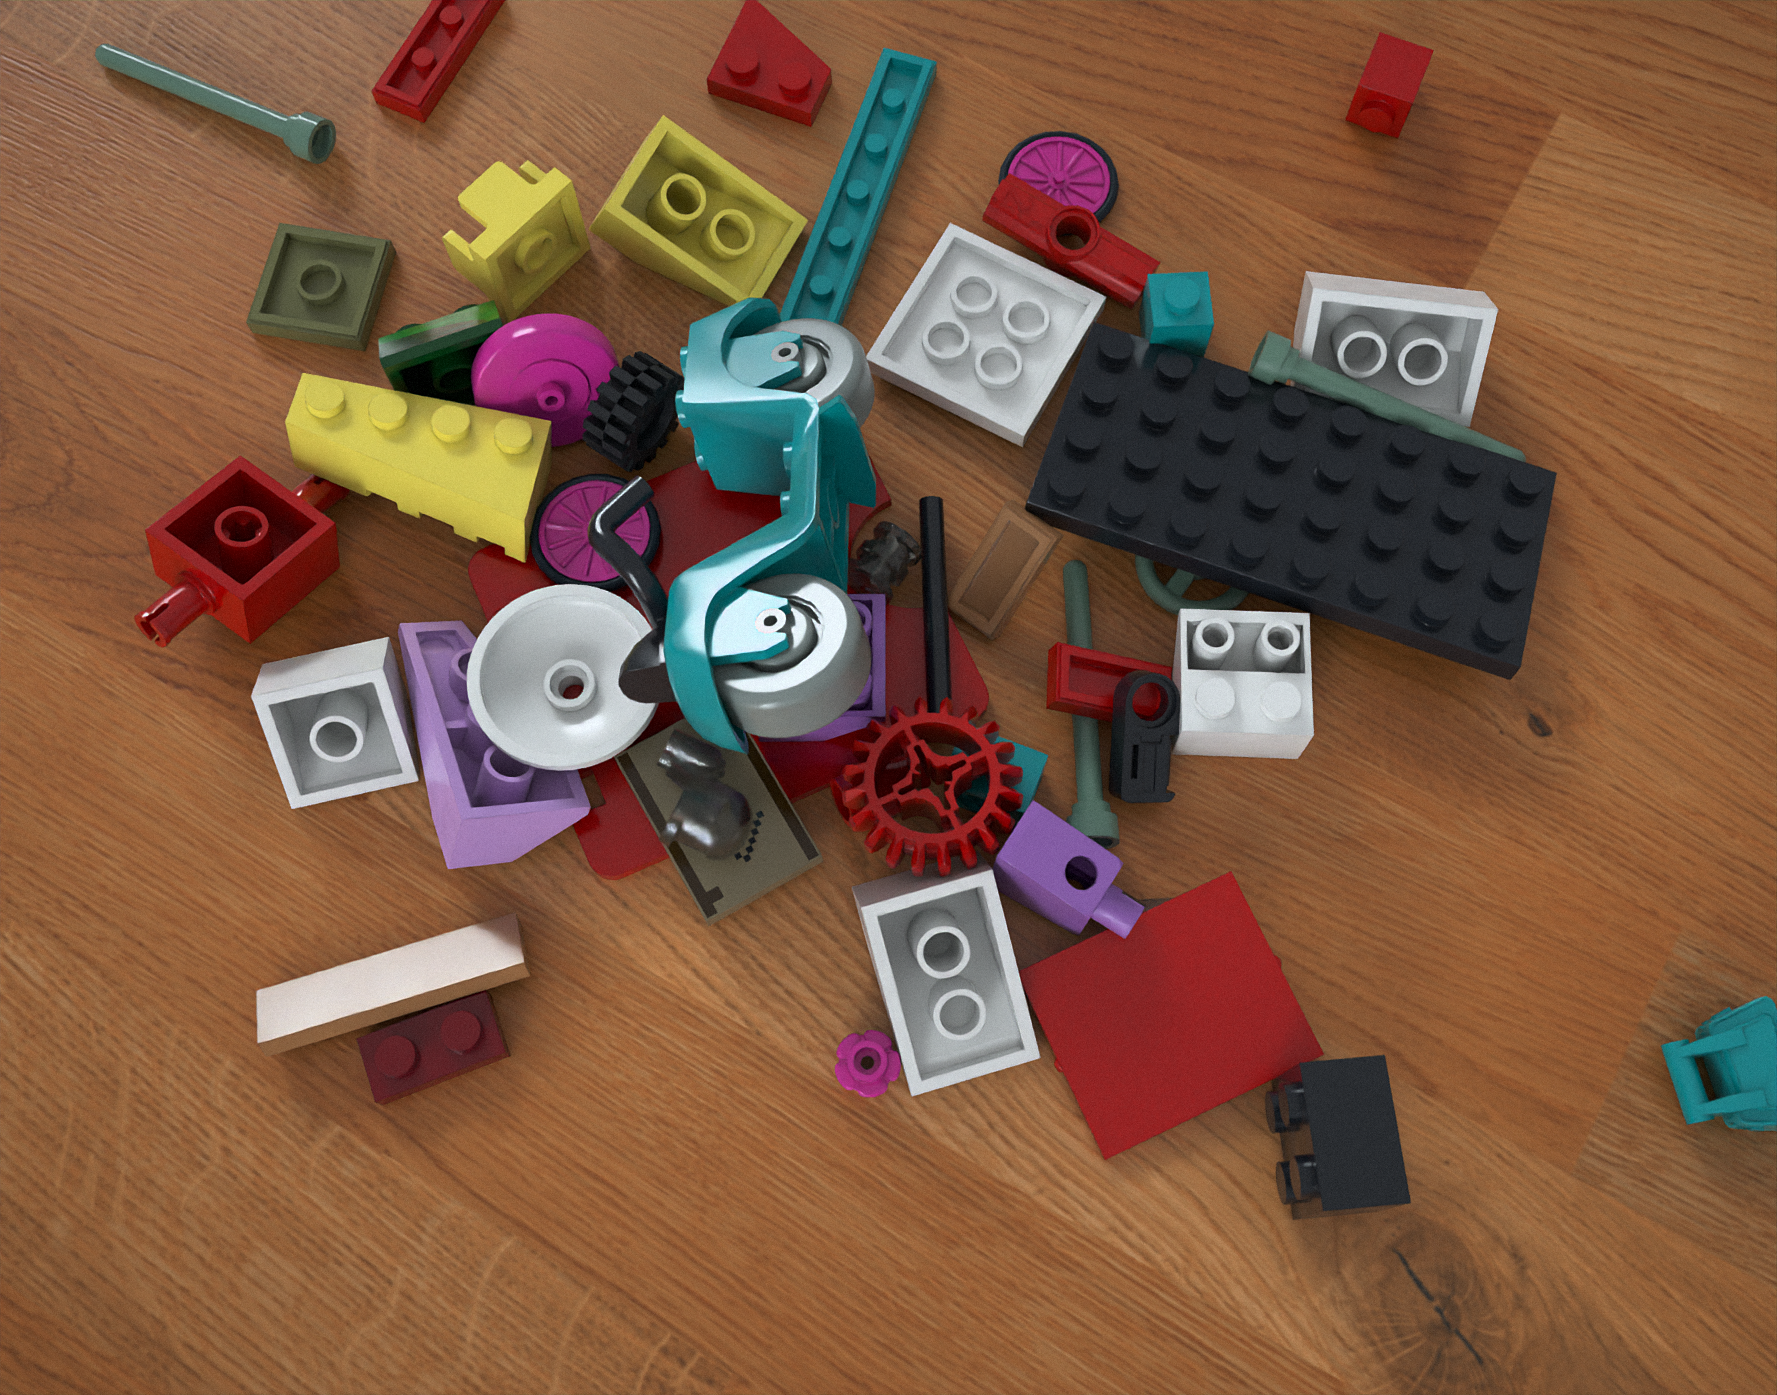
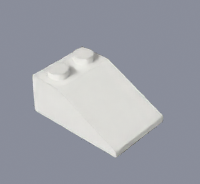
M975 851L977 866L971 870L963 866L959 856L950 858L951 875L947 877L940 876L936 862L926 865L922 877L913 876L912 870H908L852 887L866 943L911 1096L1041 1058L993 869L978 851Z

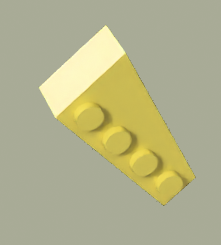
M302 373L285 420L294 467L366 497L372 493L396 502L399 511L419 519L423 514L454 526V533L476 543L480 538L504 547L505 555L526 563L534 516L537 507L542 502L552 465L551 421Z

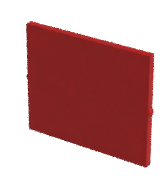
M1232 871L1141 913L1126 939L1107 929L1019 971L1023 990L1055 1055L1054 1066L1057 1071L1063 1072L1104 1160L1269 1082L1298 1063L1310 1062L1324 1055L1281 970L1282 962L1278 956L1273 954Z

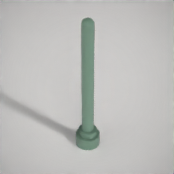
M101 44L96 48L95 57L101 65L281 137L285 145L290 147L291 152L302 159L315 164H321L327 160L334 148L336 129L333 122L329 119L311 112L295 113L288 116L113 45Z
M1269 330L1263 336L1251 361L1248 376L1269 385L1274 381L1285 384L1289 379L1388 420L1413 426L1430 434L1526 462L1524 453L1519 449L1299 357L1300 350L1291 347L1290 339Z
M1071 560L1063 568L1067 644L1093 650L1088 571L1082 561ZM1072 714L1078 803L1072 805V815L1066 818V822L1103 848H1113L1120 843L1118 816L1111 812L1110 803L1103 800L1098 719Z

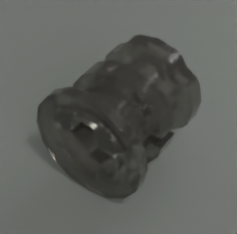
M882 521L873 530L874 539L870 541L866 539L856 551L857 559L848 558L847 584L858 594H885L886 605H889L894 597L891 586L895 585L898 587L902 584L909 573L907 566L914 567L922 559V549L907 531L899 528L892 522Z

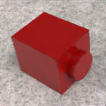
M1379 32L1345 120L1363 126L1369 131L1399 138L1434 50Z

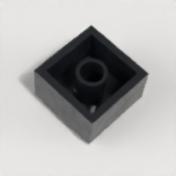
M1385 1055L1301 1062L1272 1081L1273 1091L1266 1092L1265 1094L1266 1118L1271 1133H1280L1284 1161L1277 1162L1276 1183L1282 1204H1291L1293 1220L1372 1213L1411 1203Z

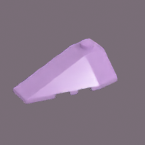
M463 621L400 623L398 635L430 809L447 868L455 869L513 862L587 816L591 806L577 769L557 771L526 765L502 752L483 732L473 714L467 692L468 663L477 639Z

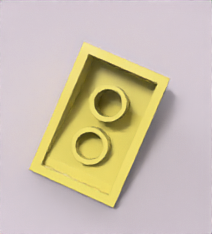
M663 115L641 144L588 230L637 264L731 306L749 297H763L808 219Z

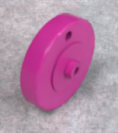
M548 313L519 318L495 331L478 350L471 369L474 401L477 407L551 421L552 447L574 443L583 439L582 434L586 431L583 428L584 419L592 414L587 410L591 400H597L601 394L596 390L602 381L606 384L611 379L609 372L615 365L620 368L617 355L607 337L596 327L584 320L568 315Z

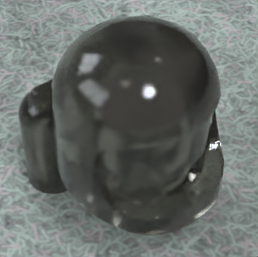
M675 728L657 766L666 770V776L680 787L683 792L658 841L670 846L676 840L706 855V858L713 861L730 858L745 844L754 822L752 806L743 793L718 780L724 777V768L726 766V761L722 759L720 750Z

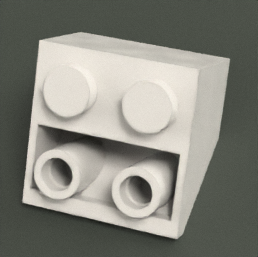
M1180 609L1172 671V681L1177 686L1180 694L1179 735H1171V754L1299 758L1314 736L1309 613Z

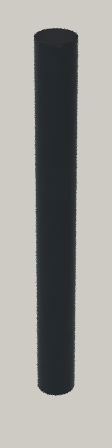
M927 496L919 500L926 695L928 713H939L941 701L946 697L952 700L944 507L942 498Z

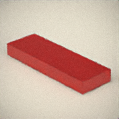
M432 0L371 90L376 103L425 123L505 0Z

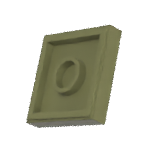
M279 223L246 321L250 330L256 334L366 351L396 254L392 241Z

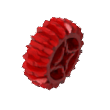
M919 697L914 703L915 715L906 717L903 710L893 704L889 709L892 725L889 728L883 723L871 719L867 724V730L874 743L865 740H854L851 745L852 755L859 762L844 765L843 778L855 786L843 791L842 799L845 807L858 809L849 818L852 831L864 832L871 829L864 840L865 849L869 853L877 852L887 844H890L885 858L888 867L895 869L901 864L905 855L912 857L911 869L913 876H923L926 860H937L940 876L947 877L951 875V857L959 856L963 866L971 870L977 866V856L973 848L975 845L990 855H994L999 850L1000 843L991 830L1002 834H1011L1013 832L1015 819L1006 811H1013L1022 807L1023 794L1010 787H1014L1022 782L1023 770L1020 766L1007 764L1015 756V747L1012 742L993 744L1000 732V726L996 721L985 723L977 729L975 727L978 720V709L973 705L965 709L961 717L958 718L953 716V701L948 697L941 701L939 713H928L926 700ZM926 743L948 744L964 752L950 757L939 756L932 752ZM903 751L907 759L908 774L904 779L892 785V793L878 799L877 789L883 771L890 761ZM921 767L927 778L931 777L936 785L944 784V807L939 797H934L929 788L922 789ZM985 775L989 789L986 800L978 813L967 823L963 824L959 816V806L956 800L962 793L972 788L973 780ZM899 816L904 821L915 816L926 817L935 823L940 833L913 831L900 825L893 818Z

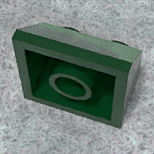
M492 300L480 305H466L454 311L453 314L423 324H409L397 330L396 333L378 338L379 359L395 391L476 406L471 383L473 361L486 339L504 326L495 301Z

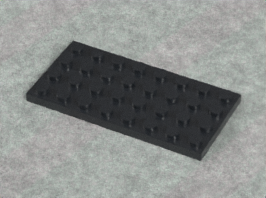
M1093 322L1027 499L1026 511L1060 530L1508 680L1513 678L1522 663L1556 472L1483 448L1430 434L1413 426L1403 425L1351 405L1277 381L1269 385L1248 376L1249 372L1164 344H1151L1148 339Z

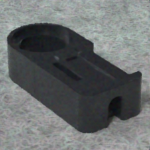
M1136 670L1125 675L1117 684L1114 692L1109 792L1112 796L1127 803L1170 802L1175 796V792L1167 789L1170 780L1172 739L1169 736L1179 735L1180 694L1175 683L1165 675L1147 670ZM1152 682L1159 689L1161 696L1160 705L1152 716L1140 719L1133 709V696L1140 686Z

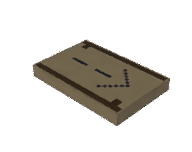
M684 718L614 756L707 925L711 926L822 863L823 857L751 734L745 732L749 745V753L745 754L722 748L703 739Z

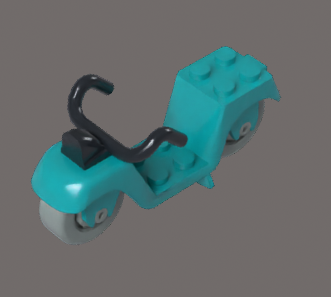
M753 297L744 299L691 323L688 346H682L680 349V363L685 380L684 390L676 392V411L681 426L683 428H691L694 435V449L698 466L701 471H709L716 489L780 496L782 517L682 572L674 579L668 596L646 562L625 540L615 533L619 526L655 496L652 488L643 478L635 476L604 502L592 515L587 528L589 544L628 584L640 602L653 628L652 631L633 646L620 667L618 685L622 693L630 700L639 703L677 702L688 723L703 739L722 748L745 754L749 753L745 732L767 738H790L811 733L832 723L844 714L863 691L869 677L872 658L869 640L855 604L847 595L849 503L872 508L876 506V477L860 430L872 409L875 389L861 343L848 329L828 320L801 318L782 322L776 305L770 299Z

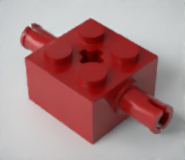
M240 455L145 529L155 575L172 588L144 611H140L134 616L137 626L150 641L158 634L159 637L155 639V644L164 648L171 643L175 636L204 613L213 616L251 644L340 568L336 523L325 516L324 513L340 499L348 496L350 489L312 474L290 491Z

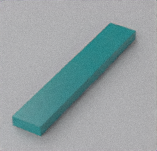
M883 48L780 312L782 322L792 319L815 318L828 320L842 326L936 77L937 61Z

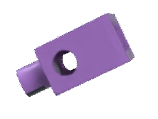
M1032 800L1000 850L993 866V873L999 892L1078 936L1089 919L1092 918L1126 939L1146 906L1143 902L1112 884L1123 865V862L1118 857L1034 800ZM1067 880L1079 882L1085 890L1075 889Z

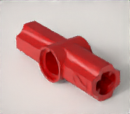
M1011 173L1005 179H1002L983 213V222L1042 256L1046 266L1051 271L1064 277L1076 276L1131 310L1143 295L1147 275L1155 274L1160 265V262L1100 227L1096 216L1087 208L1078 205L1065 206ZM1071 233L1082 239L1085 246L1078 250H1070L1064 248L1058 242L1057 237L1062 234Z

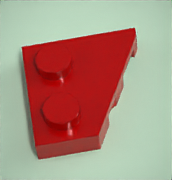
M746 0L706 80L708 93L812 127L832 85V70L757 0Z

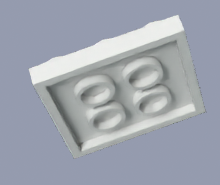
M950 223L870 349L866 359L872 374L1023 448L1087 339L1093 322H1097L1103 312L1106 296Z

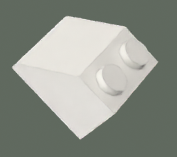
M389 637L262 664L251 697L291 809L419 781L420 773L407 692Z

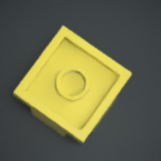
M529 160L518 168L521 176L503 162H495L458 196L461 208L487 228L471 244L453 230H449L442 237L454 268L484 292L489 301H495L500 317L508 323L516 319L591 248L572 180L555 167L545 174Z

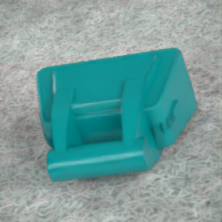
M1763 996L1733 1010L1730 1007L1721 1010L1711 1016V1019L1702 1022V1025L1696 1029L1695 1036L1697 1041L1689 1043V1040L1685 1039L1661 1045L1686 1125L1715 1119L1714 1117L1722 1116L1729 1128L1755 1132L1777 1131V1008L1771 998ZM1697 1058H1703L1716 1100H1708L1695 1061Z

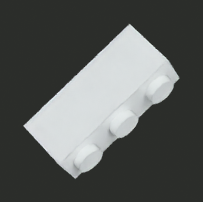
M1306 271L1294 329L1293 348L1300 350L1299 357L1457 424L1470 427L1498 308L1485 292ZM1294 381L1290 382L1292 387L1341 402Z

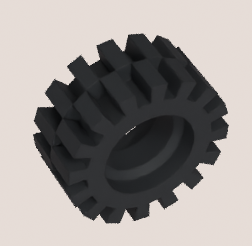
M641 351L635 352L634 357L631 355L626 356L622 360L621 368L615 365L609 372L611 379L607 384L603 381L596 390L601 394L597 400H591L587 410L592 414L585 418L583 422V428L586 431L582 434L583 441L587 442L586 445L627 472H632L633 469L637 471L642 469L645 461L650 463L656 457V449L658 447L663 449L668 443L667 435L670 431L675 432L679 425L676 422L678 417L675 402L676 392L684 390L685 378Z

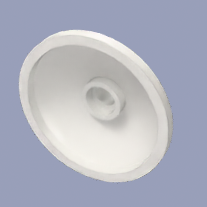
M563 584L544 587L522 595L502 608L489 621L472 649L467 669V692L470 706L477 722L486 736L502 752L532 767L557 771L576 770L599 764L614 757L631 745L642 734L659 703H639L630 700L622 693L618 685L622 663L633 646L652 631V628L630 603L609 591L597 587ZM571 685L584 687L582 694L575 699H565L562 697L565 689Z

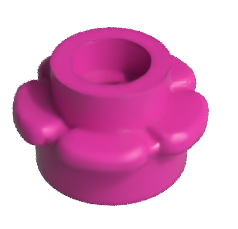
M867 1030L863 1035L852 1033L841 1041L836 1051L839 1063L835 1065V1074L843 1088L849 1091L854 1089L858 1091L861 1097L865 1098L877 1097L887 1091L888 1083L895 1081L901 1071V1057L897 1051H893L891 1039L880 1031ZM864 1057H871L874 1060V1066L871 1069H864L861 1066V1060Z

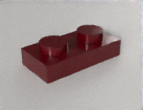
M487 990L474 993L356 1038L375 1103L382 1106L511 1056L492 996Z

